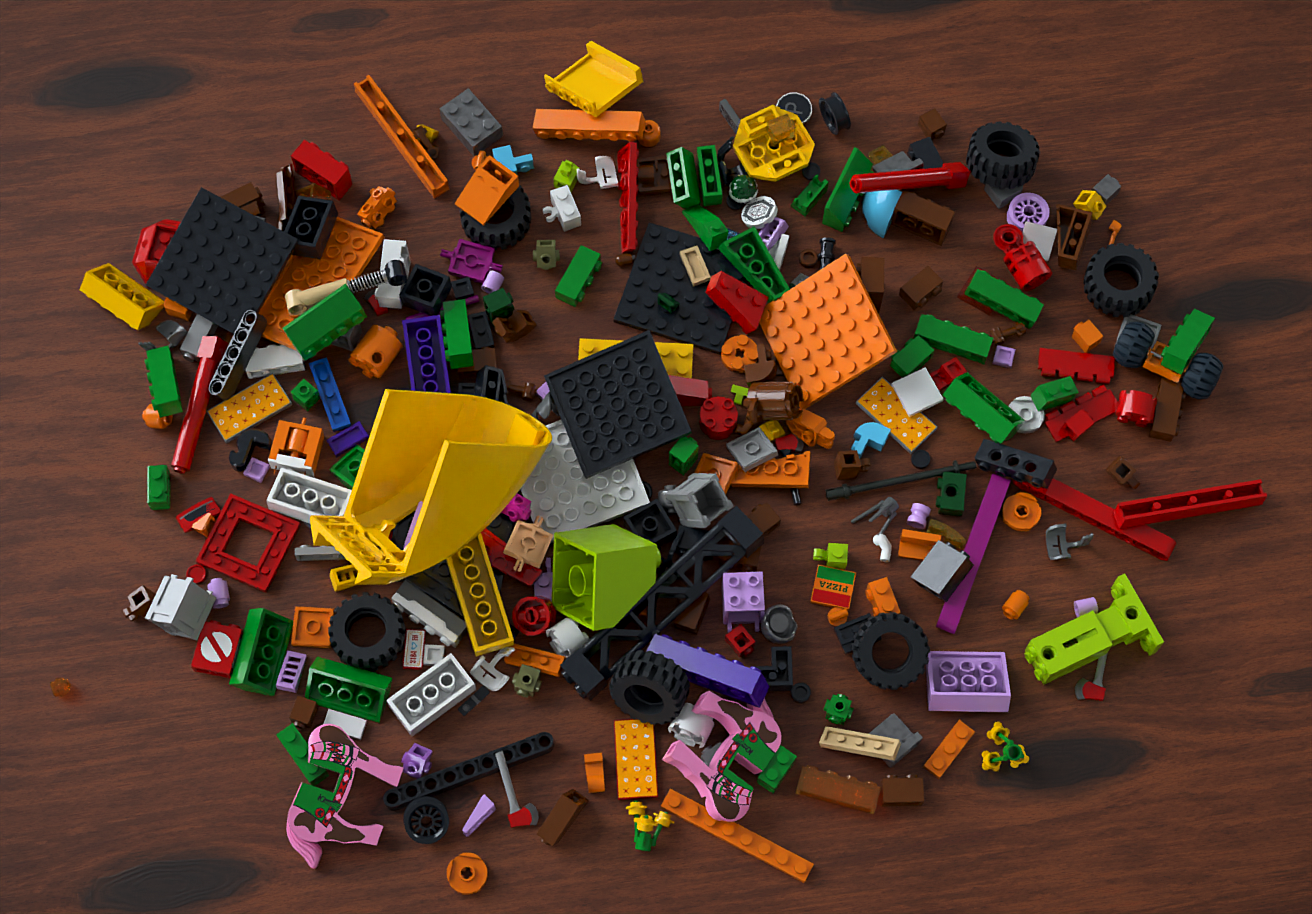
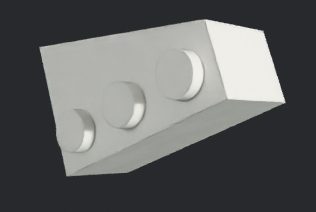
M384 239L380 270H384L385 265L389 261L401 260L408 279L411 259L406 241ZM389 283L378 285V288L375 290V299H378L379 307L402 309L399 294L405 283L400 286H392Z

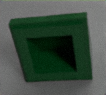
M667 293L658 294V304L668 312L673 313L680 305L678 301Z

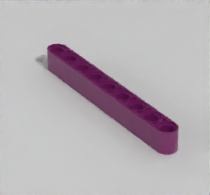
M992 473L964 552L970 556L969 560L974 566L948 601L944 603L936 628L952 634L956 631L1011 481L1009 479Z

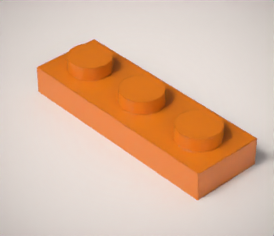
M518 644L510 646L515 648V651L504 658L506 664L518 667L524 664L539 669L542 673L560 677L563 670L560 664L566 660L565 656Z
M959 720L923 767L940 779L974 735L975 731Z

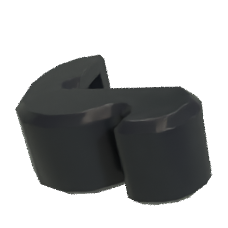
M259 429L243 431L238 436L236 442L238 452L232 450L229 454L232 468L238 472L244 471L249 464L255 446L271 451L273 443L269 435Z

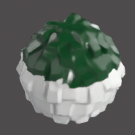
M738 175L729 185V195L738 203L746 204L752 201L758 192L756 181L747 175Z

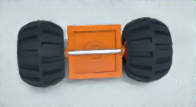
M1141 322L1127 323L1113 351L1116 361L1124 367L1138 368L1143 364L1146 356H1148L1143 368L1178 383L1182 375L1161 365L1163 360L1161 353L1165 346H1169L1156 341L1151 349L1155 338L1153 330ZM1197 353L1183 372L1185 373L1181 382L1183 391L1192 398L1207 399L1220 378L1223 370L1222 362L1213 354Z

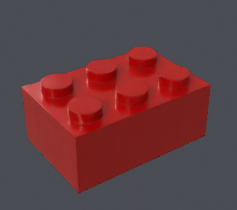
M304 139L291 155L297 174L338 201L341 200L353 185L347 164L342 161L338 162L329 152L324 153L313 142L309 143Z

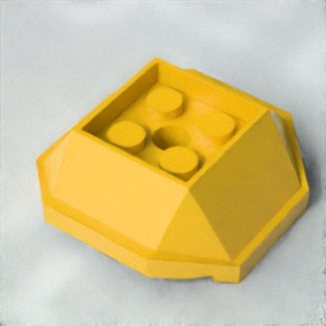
M771 105L741 119L733 143V150L749 177L775 182L807 167L815 148L814 141L798 115L780 109V107Z

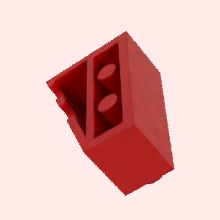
M723 271L711 276L705 292L721 309H724L731 316L730 318L733 322L736 321L743 328L742 331L745 334L757 329L768 296Z

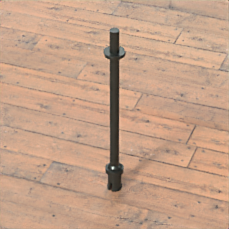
M954 460L952 466L855 486L842 484L841 487L825 489L828 501L839 498L849 499V496L854 493L942 476L943 472L960 473L961 471L976 469L977 465L975 461L958 464Z

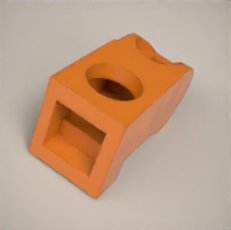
M602 753L584 754L589 793L605 791Z

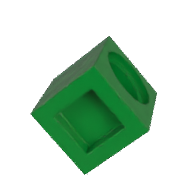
M305 379L291 391L293 400L307 412L320 399L318 390Z

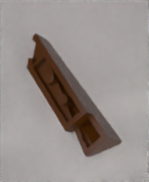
M292 164L282 167L276 173L279 200L277 228L285 231L296 203Z

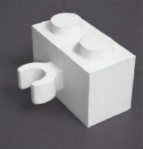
M568 185L551 190L550 196L553 207L547 206L543 208V214L551 213L550 216L546 217V221L552 222L558 217L564 232L581 226V215Z

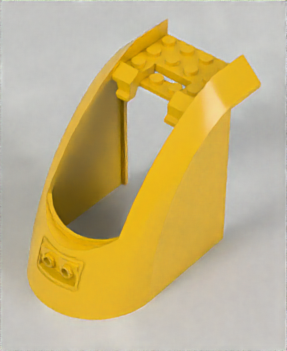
M385 389L344 516H310L314 546H334L346 560L350 561L355 566V569L359 571L354 585H387L424 571L444 561L466 546L502 512L524 485L552 441L551 432L531 415L489 398L467 394ZM422 501L423 505L410 543H408L404 550H400L388 539L390 531L395 528L397 522L413 513L417 509L418 503Z

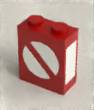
M215 620L205 622L193 656L192 669L195 672L231 679L243 635V630L240 629V626L234 624L225 626Z

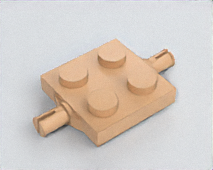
M536 516L533 524L517 520L503 552L517 560L514 566L515 571L518 565H520L518 568V572H520L524 563L540 568L554 536L540 527L544 520L543 517L539 520L540 516Z

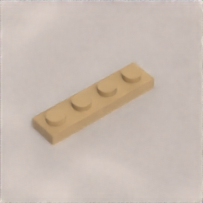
M825 726L819 741L820 746L823 748L895 761L901 746L899 739Z

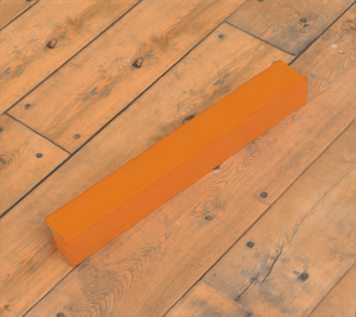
M367 75L366 79L360 83L355 82V92L433 198L435 199L450 190L446 177L420 142L415 139L414 134L371 76Z

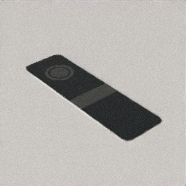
M482 686L458 708V711L465 716L490 691L485 686Z

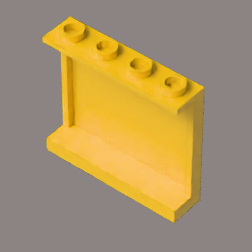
M590 41L586 44L588 54L557 77L552 78L545 74L544 78L545 86L549 92L572 103L573 106L579 107L587 114L597 117L643 82L640 67Z

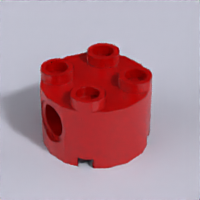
M1126 390L1120 391L1118 407L1115 413L1117 421L1128 423L1129 420L1136 422V426L1147 427V424L1153 422L1158 398L1152 399L1153 395L1136 390H1130V394H1126Z
M717 396L704 401L700 410L699 424L702 432L708 435L709 438L715 440L726 439L735 431L738 412L732 399Z
M525 597L520 599L513 609L512 620L515 627L527 636L546 633V630L556 623V609L547 597Z

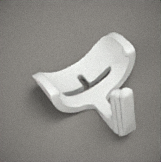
M595 157L597 177L588 178L585 171L577 169L579 183L590 184L598 182L601 189L619 186L614 161L611 157ZM602 169H604L606 177H611L606 178L607 183H605Z
M506 647L501 649L490 663H487L482 655L471 669L470 674L491 691H498L510 677L497 671L494 666L502 657H508L509 654L514 652L515 648ZM480 665H481L484 669H486L489 673H491L493 676H495V679H494L493 677H491V676H490L489 674H487V673H486V675L483 677V675L485 674V671L480 667Z

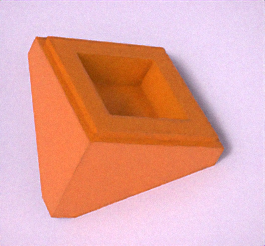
M207 513L196 521L192 528L208 537L216 519L210 513Z

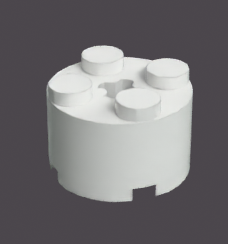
M566 617L546 630V636H551L552 641L549 643L554 652L565 656L566 659L589 640L588 635L585 632L582 633L578 628V622Z
M685 703L679 716L669 725L668 731L670 733L673 731L675 733L674 737L677 740H681L684 744L692 747L695 744H700L699 748H702L714 727L713 718L703 714H695L691 711L694 705Z

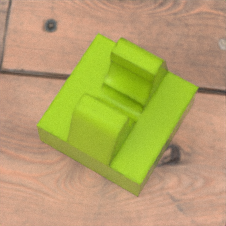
M732 385L731 393L736 394L735 404L742 405L744 397H747L748 388Z

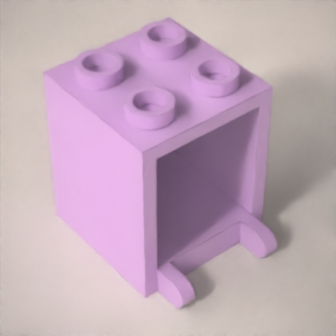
M763 572L723 573L721 586L723 624H727L728 633L732 631V624L755 623V632H759V623H761L765 611Z

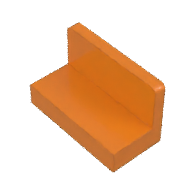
M902 529L898 557L923 561L938 540L941 541V535Z

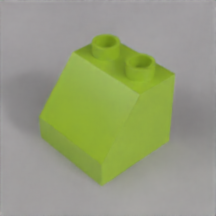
M615 524L555 532L552 603L556 611L593 631L615 627L656 583V569L661 564V554L657 544Z

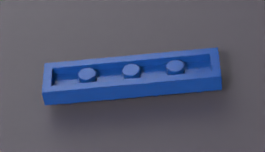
M327 357L309 363L333 432L350 427L351 423Z

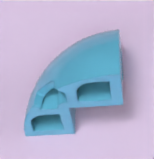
M901 191L867 192L863 197L862 213H864L867 220V225L875 234L884 238L891 224L894 208L902 194Z

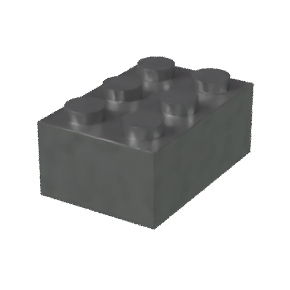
M469 88L439 108L442 121L474 157L478 155L480 150H485L503 137L502 126Z

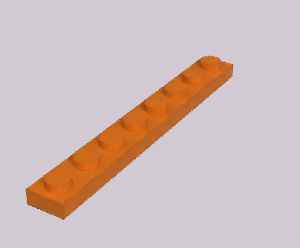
M672 789L669 790L661 805L662 809L805 883L814 865L808 860L735 822L713 819L708 814L705 806Z

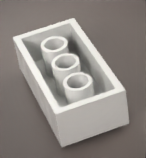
M281 467L266 501L269 510L310 523L311 515L344 516L352 490Z
M450 653L386 701L390 709L413 737L474 692L476 686L456 658Z

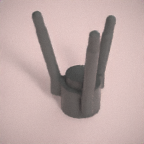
M888 497L885 501L881 500L877 505L851 520V523L853 524L879 509L869 519V522H873L881 514L885 517L889 515V518L879 534H883L892 519L897 515L895 511L899 509V505L892 497Z

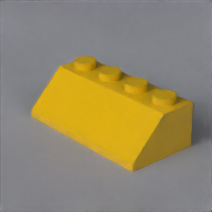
M110 263L86 271L79 289L88 298L95 300L101 307L108 309L117 318L122 319L136 330L148 326L164 308V300Z

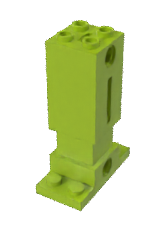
M1125 573L1118 576L1111 587V594L1115 600L1108 609L1097 614L1092 610L1030 640L1024 655L1028 663H1032L1035 669L1034 674L1039 681H1042L1043 685L1107 654L1111 647L1123 641L1128 645L1140 639L1142 649L1145 652L1147 651L1149 656L1156 653L1162 646L1164 641Z

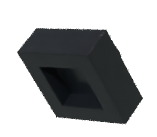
M469 277L451 281L456 300L474 296Z

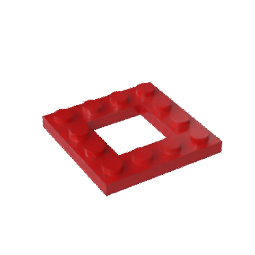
M230 493L195 562L267 593L301 524L298 521ZM240 520L273 533L257 566L224 553Z

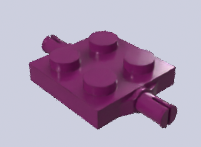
M459 239L457 247L453 252L442 249L440 257L451 260L448 269L449 275L460 278L469 277L471 281L482 284L490 270L501 273L503 265L492 262L495 248Z

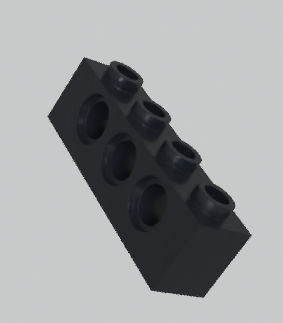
M987 439L983 440L975 456L976 463L981 470L995 472L1001 477L1008 476L1017 482L1022 483L1024 481L1036 488L1043 487L1048 489L1057 471L1054 460Z

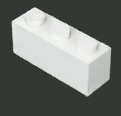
M269 345L266 348L260 349L256 347L246 367L249 379L268 376L272 373L277 375L305 370L304 359L298 351L284 345Z

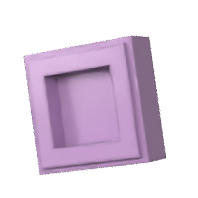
M997 345L992 364L1011 369L1016 349Z
M252 457L243 474L261 483L270 465Z

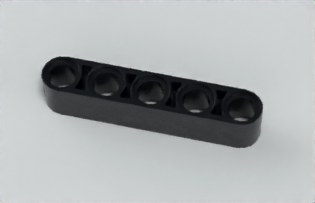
M248 310L244 313L210 382L209 392L222 400H229L233 396L267 326V319L254 310Z

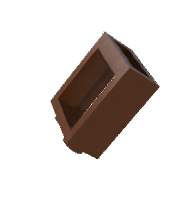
M252 182L221 196L224 200L252 215L259 216L265 213L263 209L265 205L263 196L258 187L254 188Z

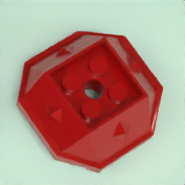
M165 219L141 230L132 264L145 285L178 229L180 221Z

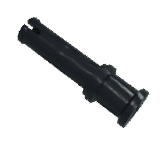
M825 237L819 240L821 250L818 254V258L821 261L820 270L835 259L833 250L836 240L833 238Z

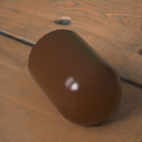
M631 253L617 255L615 263L618 266L632 264L635 255L632 256Z

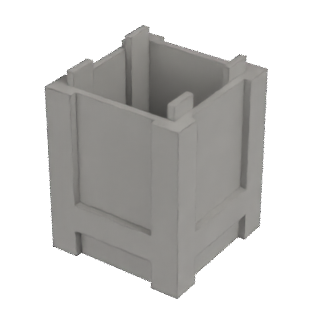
M692 473L685 482L674 490H669L665 493L667 500L671 501L674 505L682 526L706 528L711 524L712 520L724 511H729L734 507L721 488L716 474Z
M173 574L170 577L164 576L145 619L162 628L170 635L197 640L217 597L212 595L213 591H205L193 582V578L187 577L186 580L177 579L178 576Z

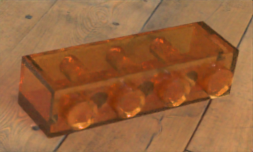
M802 766L795 794L874 814L881 789L875 782L865 781L863 783L857 781V778L853 776L841 777L837 776L838 773L827 770L822 772L818 771V768L815 766Z

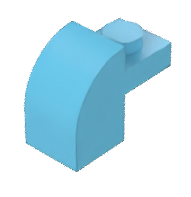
M510 145L492 149L493 158L516 175L517 172H527L534 168L532 154L513 158Z
M874 422L859 426L855 431L853 438L855 442L851 450H857L859 459L867 445L881 452L891 429Z

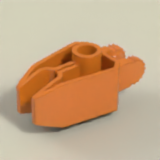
M799 408V410H803L799 418L786 420L790 431L810 447L818 444L826 449L832 448L835 434L827 428V422L824 418L806 409Z

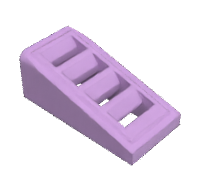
M777 217L770 224L766 223L765 227L761 228L759 232L762 241L767 243L765 246L768 251L789 227L785 220Z
M287 651L277 679V689L297 693L307 658L306 654ZM293 657L301 660L299 663L295 661H290V658ZM288 665L298 666V669L288 668ZM286 672H291V673H296V674H295V676H290V675H286ZM284 679L293 680V683L284 682Z
M485 794L481 797L463 827L462 831L466 837L473 833L496 810L495 804Z

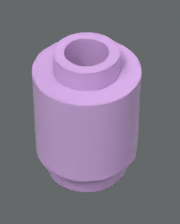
M222 578L212 579L211 583L207 586L209 591H213L212 595L217 597L213 608L227 607L229 605L228 601H230L227 581L222 580Z

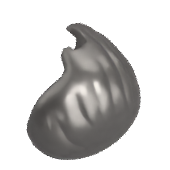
M777 604L769 607L764 612L761 620V631L767 640L783 644L795 637L798 627L789 607Z

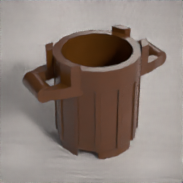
M770 380L752 383L748 389L747 398L743 401V405L747 407L749 416L746 418L751 423L765 420H793L799 418L803 410H799L800 401H804L801 386H796V383Z

